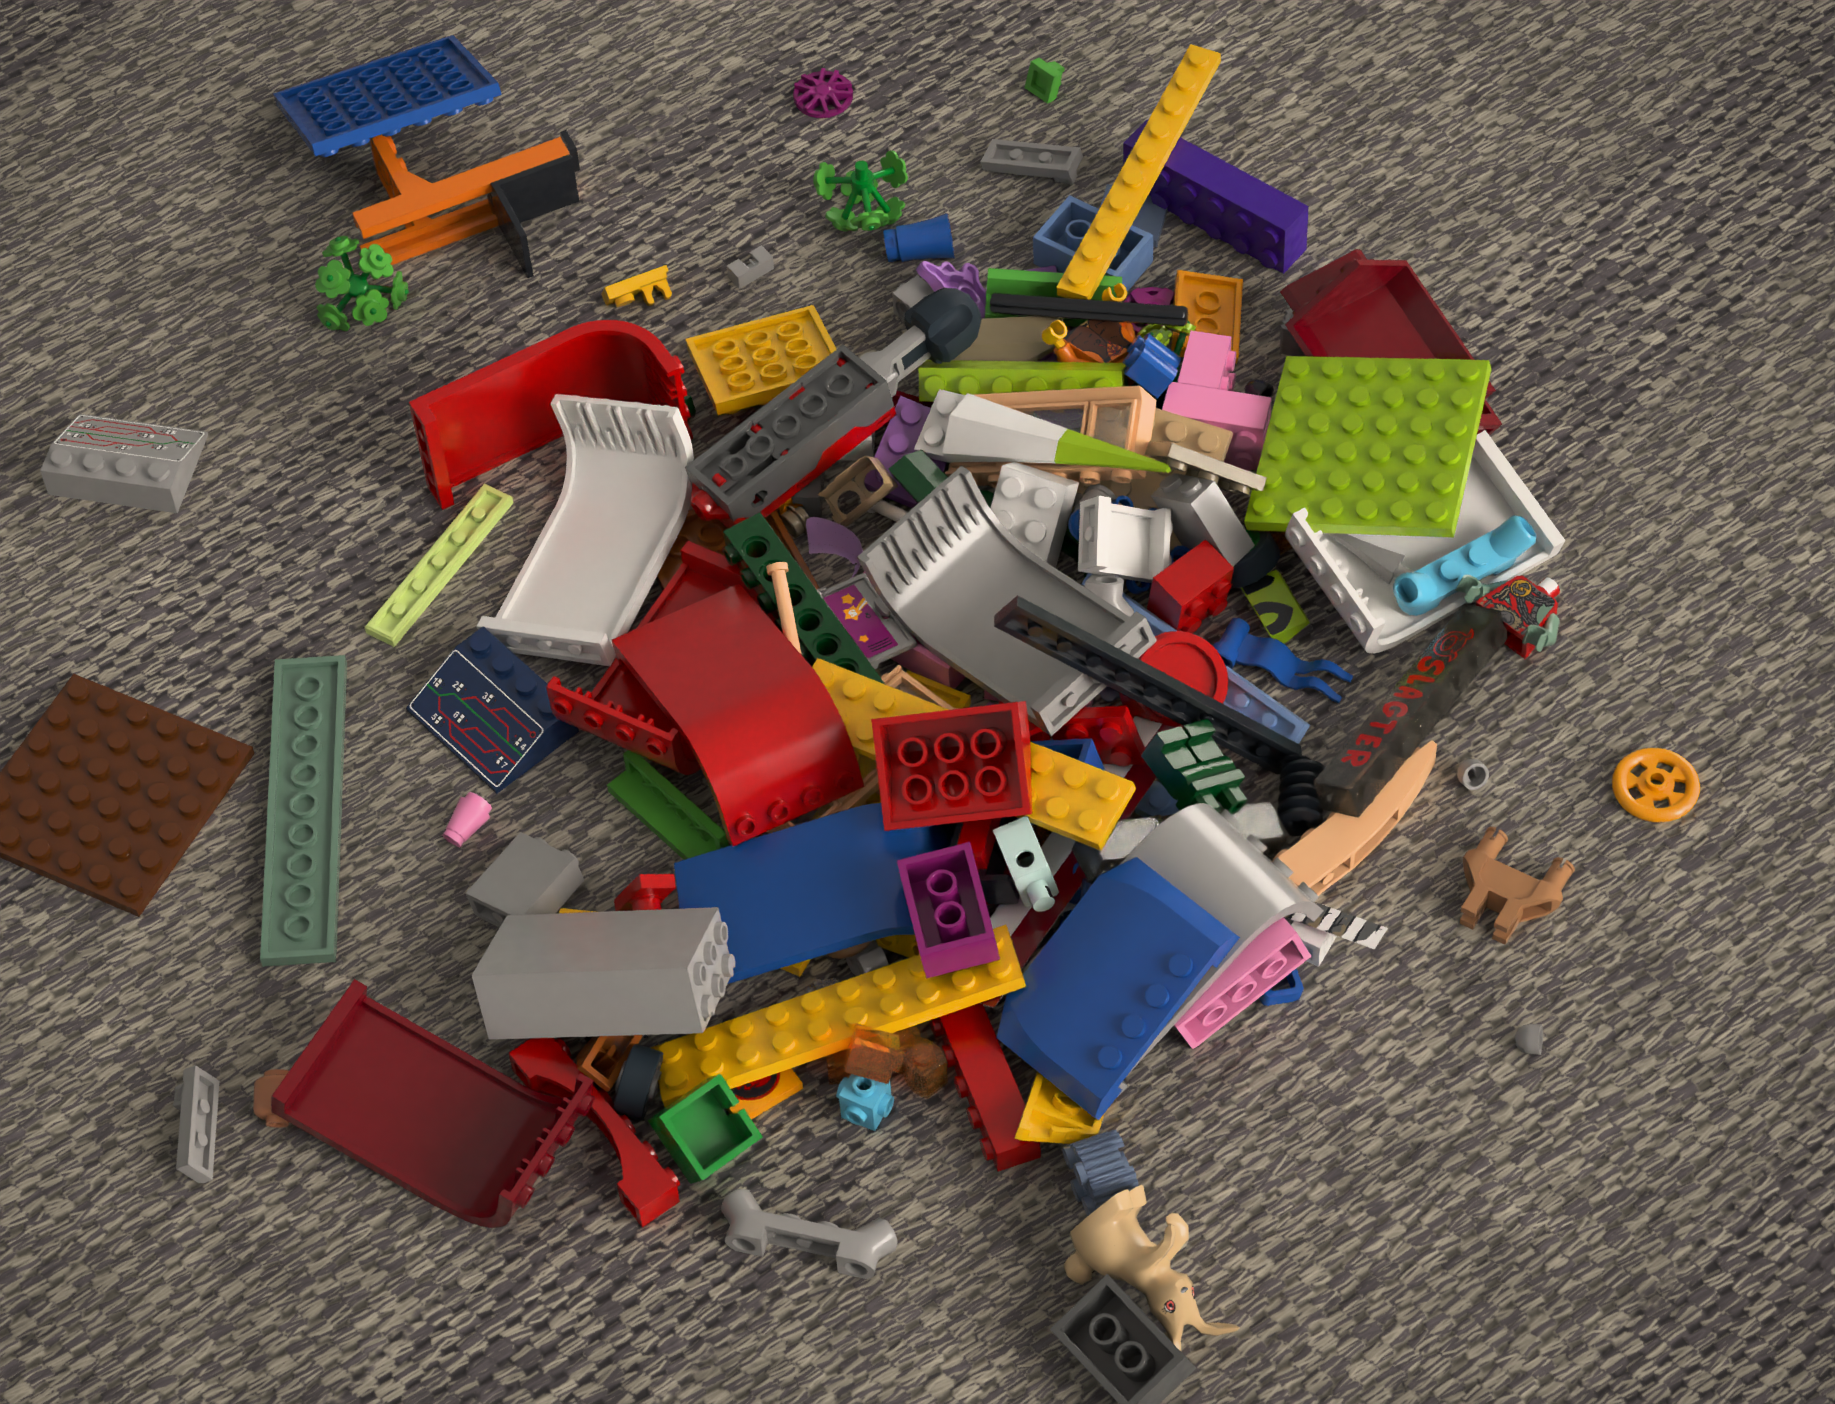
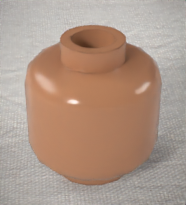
M268 1070L264 1072L263 1077L255 1081L253 1111L258 1118L266 1120V1126L274 1128L289 1126L288 1121L271 1112V1096L289 1070Z

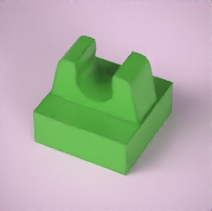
M1041 58L1032 60L1029 66L1025 89L1047 104L1051 103L1057 98L1065 68L1055 61L1047 63Z

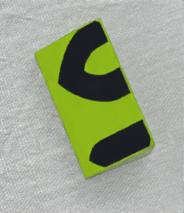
M1278 570L1268 573L1255 583L1241 587L1271 638L1287 643L1310 623Z

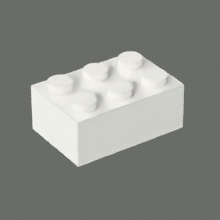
M1008 463L1001 467L990 509L1003 526L1024 547L1056 568L1079 482L1021 463Z

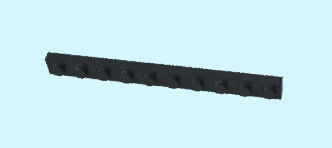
M1018 595L994 615V627L1183 726L1209 719L1216 730L1211 736L1215 743L1277 775L1280 774L1281 761L1285 756L1302 755L1300 744Z

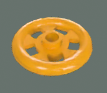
M1644 748L1628 754L1618 763L1612 776V789L1618 803L1631 815L1649 822H1669L1681 818L1694 807L1700 793V782L1693 766L1679 754L1662 748ZM1658 763H1663L1673 767V770L1669 773L1656 767ZM1641 765L1646 770L1639 777H1636L1631 773V770ZM1652 780H1658V781H1660L1662 784H1660V785H1655V784H1653L1651 781H1652ZM1675 782L1685 783L1684 793L1673 792ZM1638 787L1643 797L1635 800L1628 790ZM1667 799L1670 805L1665 808H1655L1653 801Z

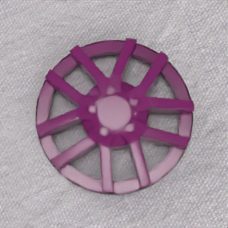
M821 68V71L801 75L798 83L795 82L794 103L802 113L810 117H834L844 112L853 100L851 81L839 74L838 70L831 72ZM838 100H845V101H844L843 104L841 105ZM832 104L835 109L828 110L827 105ZM821 106L823 111H814L813 109Z

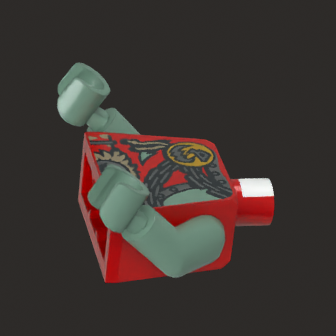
M1464 575L1455 590L1466 594L1464 599L1467 603H1472L1473 600L1476 601L1474 622L1522 658L1526 659L1534 648L1536 651L1541 652L1543 647L1555 644L1560 620L1557 616L1558 603L1554 598L1560 593V588L1553 579L1546 577L1539 584L1535 585L1524 576H1516L1509 581L1481 584L1477 578L1471 575Z

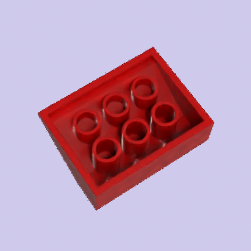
M1026 701L871 719L884 831L1032 814L1031 745Z

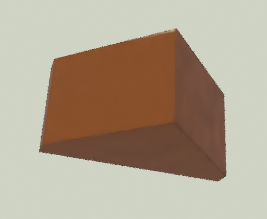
M643 1035L593 1036L576 1056L577 1069L608 1092L617 1080L623 1063L627 1061L633 1045L638 1044Z

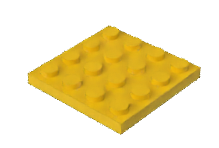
M814 305L685 339L687 350L717 415L734 414L741 409L751 406L766 405L836 350Z

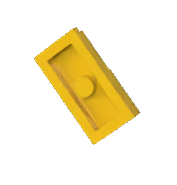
M667 265L604 287L601 295L606 306L615 303L616 307L630 304L635 301L634 296L640 292L646 305L651 306L655 303L652 297L654 287L662 292L665 300L670 299L672 292L666 279L669 271Z

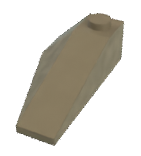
M1025 316L982 319L976 340L953 360L1037 361L1054 352L1055 348L1054 344L1049 345L1042 340L1043 330L1050 327V324L1055 320L1064 322V318Z

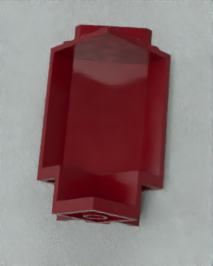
M1355 249L1292 282L1280 291L1294 315L1285 326L1306 356L1475 360L1406 260H1367L1360 249ZM1490 381L1477 434L1486 430L1491 435L1502 425L1486 401V398L1496 391Z

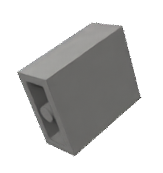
M1174 473L1163 479L1160 487L1151 495L1159 509H1171L1173 532L1182 546L1190 550L1206 539L1234 566L1255 546L1220 488L1213 480Z
M520 832L465 894L476 916L500 928L507 915L555 914L584 882V878L578 866V859L570 851L565 849L560 851L550 846L540 837L532 838Z

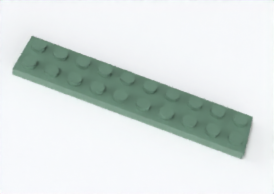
M345 655L275 660L260 949L262 967L336 962L347 661Z

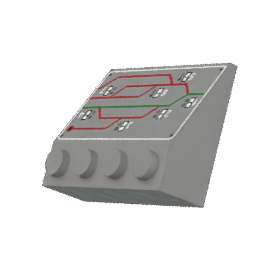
M79 414L51 444L40 472L48 495L178 513L208 437V432Z

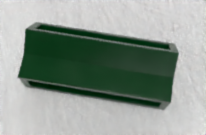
M923 450L904 455L889 468L893 477L917 503L922 501L948 478Z

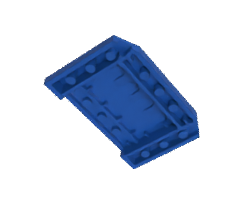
M1134 857L1098 876L1024 972L1023 977L1027 987L1007 994L997 1039L1091 1116L1100 1120L1122 1091L1119 1087L1122 1081L1210 967L1213 965L1217 968L1240 937L1142 860Z

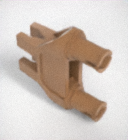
M1488 827L1476 849L1467 851L1463 857L1464 874L1470 894L1461 907V912L1464 914L1460 918V924L1474 929L1486 908L1500 913L1494 922L1496 930L1493 933L1492 939L1506 945L1520 922L1546 916L1560 906L1563 901L1561 891L1569 877L1574 873L1575 868L1568 860L1560 868L1559 866L1563 858L1556 857L1553 859L1552 865L1544 878L1538 880L1495 859L1502 847L1507 843L1508 837L1502 830H1499L1494 838L1493 835L1496 827Z

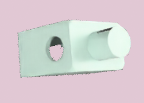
M1028 816L994 829V835L1024 906H1033L1034 910L1038 912L1050 909L1055 903L1054 896L1059 893V890ZM1022 852L1030 853V856L1021 860L1017 858Z

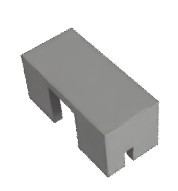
M762 245L749 252L755 261L749 259L751 263L747 266L740 259L727 265L728 278L739 289L774 269L773 256Z

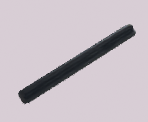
M999 293L992 294L990 299V311L997 314L1182 327L1186 326L1188 321V308L1185 306Z

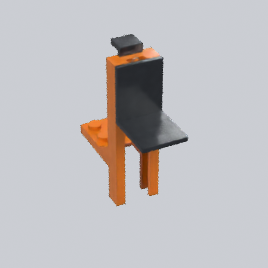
M567 130L560 132L561 137L435 183H430L409 172L402 157L396 158L397 150L391 136L385 137L381 134L370 138V146L376 173L390 199L352 212L354 223L360 229L363 239L404 225L406 229L360 245V250L363 248L368 249L372 244L380 245L385 253L392 256L390 264L394 265L499 226L526 277H533L527 235L521 223L579 202L575 172L580 170L577 148ZM488 194L486 200L434 219L427 217L428 215Z

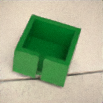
M721 1074L708 1077L647 1120L690 1184L703 1181L763 1138L745 1109L731 1112L728 1115L724 1112L723 1109L735 1106L739 1103V1100Z

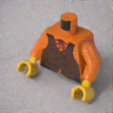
M1122 283L1114 286L1117 298L1113 296L1111 288L1108 287L1102 293V301H1123L1127 296L1126 287ZM1055 320L1050 324V327L1042 332V340L1046 344L1055 345L1054 352L1058 362L1123 363L1128 355V347L1136 338L1132 323L1087 320L1068 333L1065 323L1061 320ZM1128 377V386H1131L1135 382Z

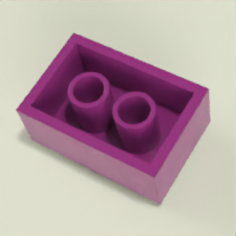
M970 842L897 860L926 979L1000 960Z

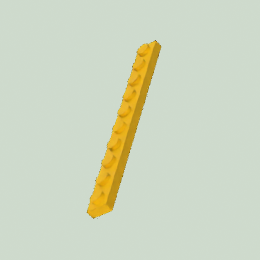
M1190 44L1056 287L1058 296L1071 299H1092L1221 62V53Z

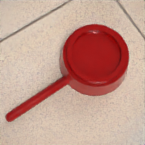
M1170 631L1155 636L1157 641L1138 658L1222 704L1226 699L1228 673L1225 663L1218 651L1208 641L1195 634L1184 631ZM1119 692L1122 705L1128 707L1132 719L1138 716L1172 727L1181 726L1183 728V725Z

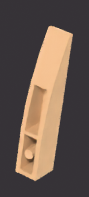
M1431 740L1422 748L1417 747L1413 749L1405 761L1396 768L1391 767L1381 775L1379 781L1371 787H1365L1358 791L1350 803L1342 809L1336 808L1333 810L1324 823L1316 829L1310 828L1301 836L1299 842L1290 849H1283L1278 852L1272 862L1278 857L1293 871L1289 878L1297 886L1304 882L1317 895H1320L1368 856L1401 820L1419 794L1435 765L1437 744Z

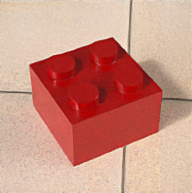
M1205 539L1153 577L1147 610L1175 630L1193 634L1200 627L1202 620L1209 615L1215 617L1226 608L1228 593L1232 586L1231 580L1234 567Z

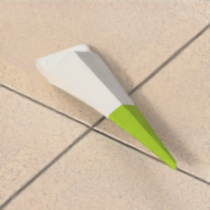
M941 389L937 393L914 447L915 452L923 450L929 458L948 463L1026 462L1100 466L1163 473L1172 471L1166 463L969 393L962 395Z

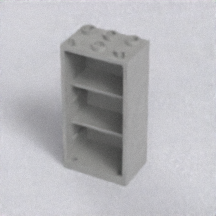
M719 908L507 915L472 974L488 1039L703 1033L711 1016H714L715 1008L720 998L724 996L726 986L730 978L734 976L733 968L736 967L733 954H729L727 946L728 928L726 923L721 921Z

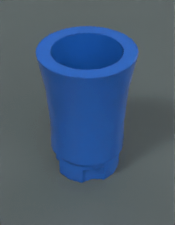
M948 213L928 220L896 226V229L883 231L888 262L900 259L902 262L934 258L955 259Z

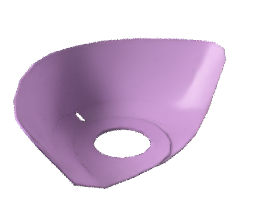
M819 517L807 518L806 529L809 554L828 553L845 557L852 564L857 563L851 578L855 577L861 565L857 557L863 552L857 536L843 525Z

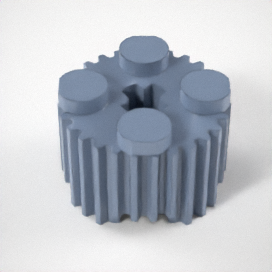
M1116 1129L1071 1143L1062 1149L1068 1168H1074L1076 1179L1070 1181L1072 1191L1077 1202H1082L1087 1216L1115 1194L1126 1189L1130 1191L1138 1186L1137 1175L1133 1166H1129L1123 1151L1118 1150V1148L1125 1145Z

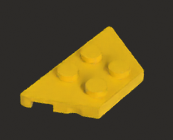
M1037 1071L1014 1138L1022 1141L1071 1144L1097 1135L1104 1115L1100 1120L1095 1119Z

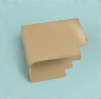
M863 456L838 475L818 495L824 497L829 504V508L833 513V520L840 525L848 526L897 488L898 485L878 458ZM877 469L883 478V485L877 491L871 493L866 489L864 480L868 472ZM850 490L860 496L861 504L846 515L838 508V498L843 492Z

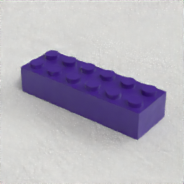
M1148 120L1123 143V165ZM1180 137L1148 194L1151 196L1153 204L1165 210L1168 208L1169 212L1179 216L1184 223L1193 224L1201 228L1210 237L1221 239L1232 245L1237 252L1248 254L1259 260L1266 268H1274L1284 274L1307 250L1309 206Z

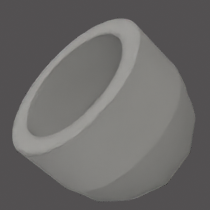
M1468 758L1459 764L1457 778L1466 788L1477 790L1486 784L1489 778V770L1481 761ZM1469 770H1471V772L1475 776L1472 779H1470L1468 776Z
M1527 1024L1517 1030L1515 1041L1516 1046L1521 1052L1541 1055L1543 1045L1542 1024Z

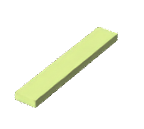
M483 484L365 626L366 633L395 647L514 503L513 497L487 484Z

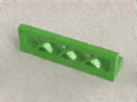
M988 268L985 318L1025 317V315L992 313L990 311V299L994 293L1064 298L1057 295L1056 288L1064 273ZM1104 276L1091 300L1102 301V293L1108 287L1111 288L1113 296L1117 298L1114 286L1122 283V277ZM1064 318L1066 326L1078 327L1087 321Z
M629 750L623 753L626 770L607 784L608 792L683 860L729 846L725 831L645 759Z

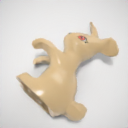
M1143 1185L1137 1186L1130 1191L1126 1189L1115 1194L1070 1231V1237L1076 1251L1064 1263L1067 1276L1071 1280L1083 1285L1091 1280L1092 1272L1095 1270L1103 1276L1108 1274L1113 1279L1126 1281L1146 1295L1151 1313L1160 1321L1166 1330L1165 1335L1180 1351L1181 1336L1186 1324L1193 1326L1202 1335L1211 1336L1235 1332L1240 1328L1234 1324L1207 1323L1200 1317L1194 1297L1193 1282L1187 1274L1179 1273L1170 1268V1261L1189 1240V1227L1178 1213H1171L1166 1216L1168 1226L1165 1229L1164 1239L1158 1245L1151 1242L1137 1220L1141 1207L1147 1203Z

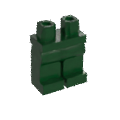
M1209 719L1184 725L1183 728L1180 726L1157 732L1141 756L1173 799L1178 800L1175 805L1179 811L1194 804L1205 803L1220 812L1222 809L1218 804L1220 803L1224 810L1226 809L1231 814L1240 811L1247 801V798L1239 788L1245 776L1240 769H1236L1229 757L1223 755L1211 737L1216 730Z

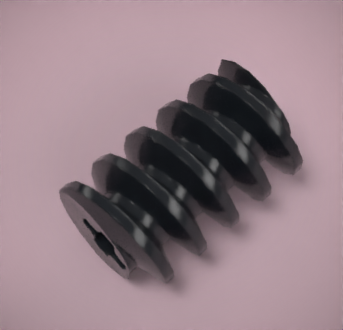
M1289 755L1282 759L1278 795L1279 806L1277 807L1278 818L1276 819V827L1281 833L1287 836H1302L1310 828L1316 829L1323 823V816L1321 814L1324 809L1322 802L1324 800L1323 789L1325 788L1324 777L1326 776V767L1322 763L1311 760L1303 755Z

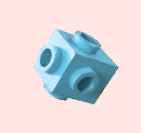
M855 1066L850 1077H844L837 1089L836 1097L839 1098L841 1117L855 1125H861L873 1131H876L882 1118H886L889 1115L894 1104V1096L891 1095L890 1079L874 1069L866 1070Z

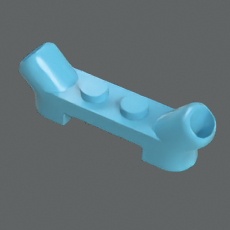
M1513 515L1498 528L1415 572L1401 574L1395 579L1393 584V593L1399 607L1409 615H1422L1436 608L1441 600L1456 593L1455 589L1464 575H1471L1481 580L1490 574L1494 576L1509 569L1517 557L1535 544L1536 533L1523 517Z

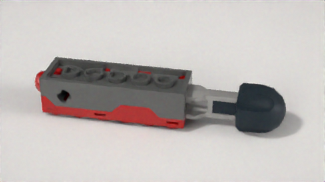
M942 288L925 296L905 312L904 322L907 331L882 351L865 353L859 358L846 346H840L693 460L685 469L692 486L690 505L694 512L704 521L718 519L727 528L759 512L764 518L770 515L896 416L892 397L896 394L899 381L928 359L938 364L951 362L972 345L978 337L982 319L980 309L971 296L956 288Z

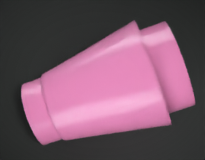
M468 792L465 797H460L446 827V831L442 836L448 842L460 848L464 842L490 819L491 805L473 792Z

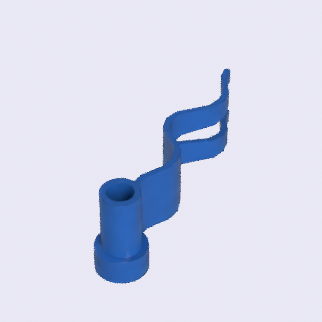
M1232 618L1220 641L1213 644L1225 665L1231 669L1235 663L1261 667L1270 672L1285 687L1294 690L1313 688L1322 692L1336 703H1339L1342 697L1323 680L1314 676L1299 677L1295 673L1304 675L1319 670L1332 673L1347 682H1351L1353 675L1329 660L1303 661L1297 658L1284 643L1277 639L1248 634L1250 626L1240 618Z

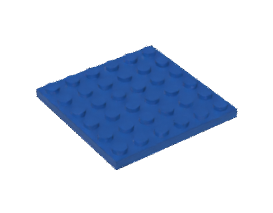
M454 35L273 93L278 108L315 156L320 155L321 157L332 156L339 152V148L348 145L353 147L365 145L370 141V138L381 134L382 136L395 135L401 131V128L412 124L414 126L428 124L432 121L433 117L442 114L445 116L458 114L463 111V107L472 104L477 106L488 104L494 100L493 97L502 95L499 83Z

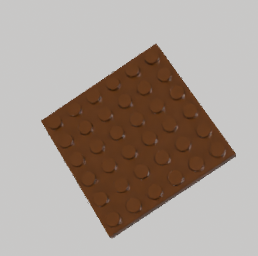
M73 674L0 772V858L140 917L255 754L253 747Z

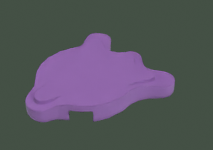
M922 261L916 268L917 273L931 286L934 292L942 288H956L969 294L980 309L981 319H985L986 290L979 281V271L974 265L965 263L957 271L947 261L942 262L940 266H936L928 261Z

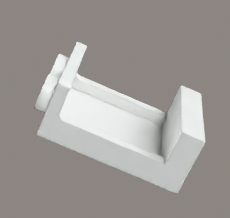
M1097 496L1080 502L1078 572L1113 575L1122 579L1152 583L1154 576L1172 564L1170 556V536L1173 530L1171 509L1146 510L1111 504V498Z

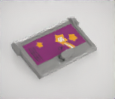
M862 573L827 589L824 586L817 590L874 669L878 668L879 663L917 646V642L909 631L898 621L877 594L866 573Z

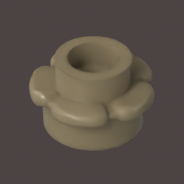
M788 505L786 507L787 511L780 515L786 529L794 538H797L802 533L807 534L806 521L810 517L802 507L798 506L795 509L793 506Z

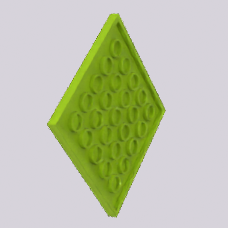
M1286 356L1256 473L1266 477L1267 480L1263 491L1252 490L1244 520L1246 529L1285 532L1293 513L1305 507L1308 511L1306 522L1314 533L1321 530L1322 533L1454 538L1491 374L1490 361Z

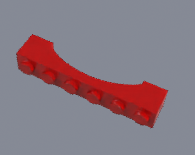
M560 1037L557 1039L531 1038L509 1052L512 1070L526 1087L557 1098H568L574 1095L576 1078L582 1072L577 1069V1065L570 1058L571 1052ZM593 1085L591 1095L595 1097V1100L585 1116L602 1131L616 1152L623 1171V1179L617 1183L620 1201L641 1227H644L680 1202L678 1194L680 1182L671 1168L666 1167L663 1169L658 1163V1156L651 1144L646 1140L641 1142L637 1138L635 1127L625 1114L619 1116L613 1109L614 1103L608 1093L602 1088L597 1090Z

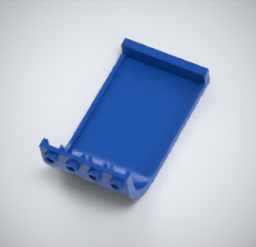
M881 803L854 807L753 838L734 847L732 845L675 862L674 869L679 909L719 908L721 921L725 922L728 928L727 946L729 954H733L736 967L733 968L734 976L730 978L728 984L879 938L894 935H915L897 860L950 847L953 834L946 824L884 831Z

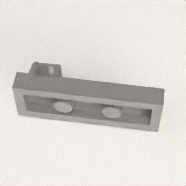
M992 139L980 162L983 170L990 172L1054 178L1055 182L1073 185L1077 178V168L1083 155L1080 147Z
M194 1065L184 1069L183 1083L174 1088L173 1106L180 1110L176 1169L198 1183H206L213 1180L220 1081Z

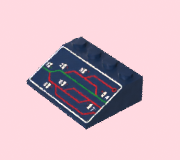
M484 626L453 649L406 707V710L496 794L579 732L577 727L557 719L552 713L546 689L547 683Z

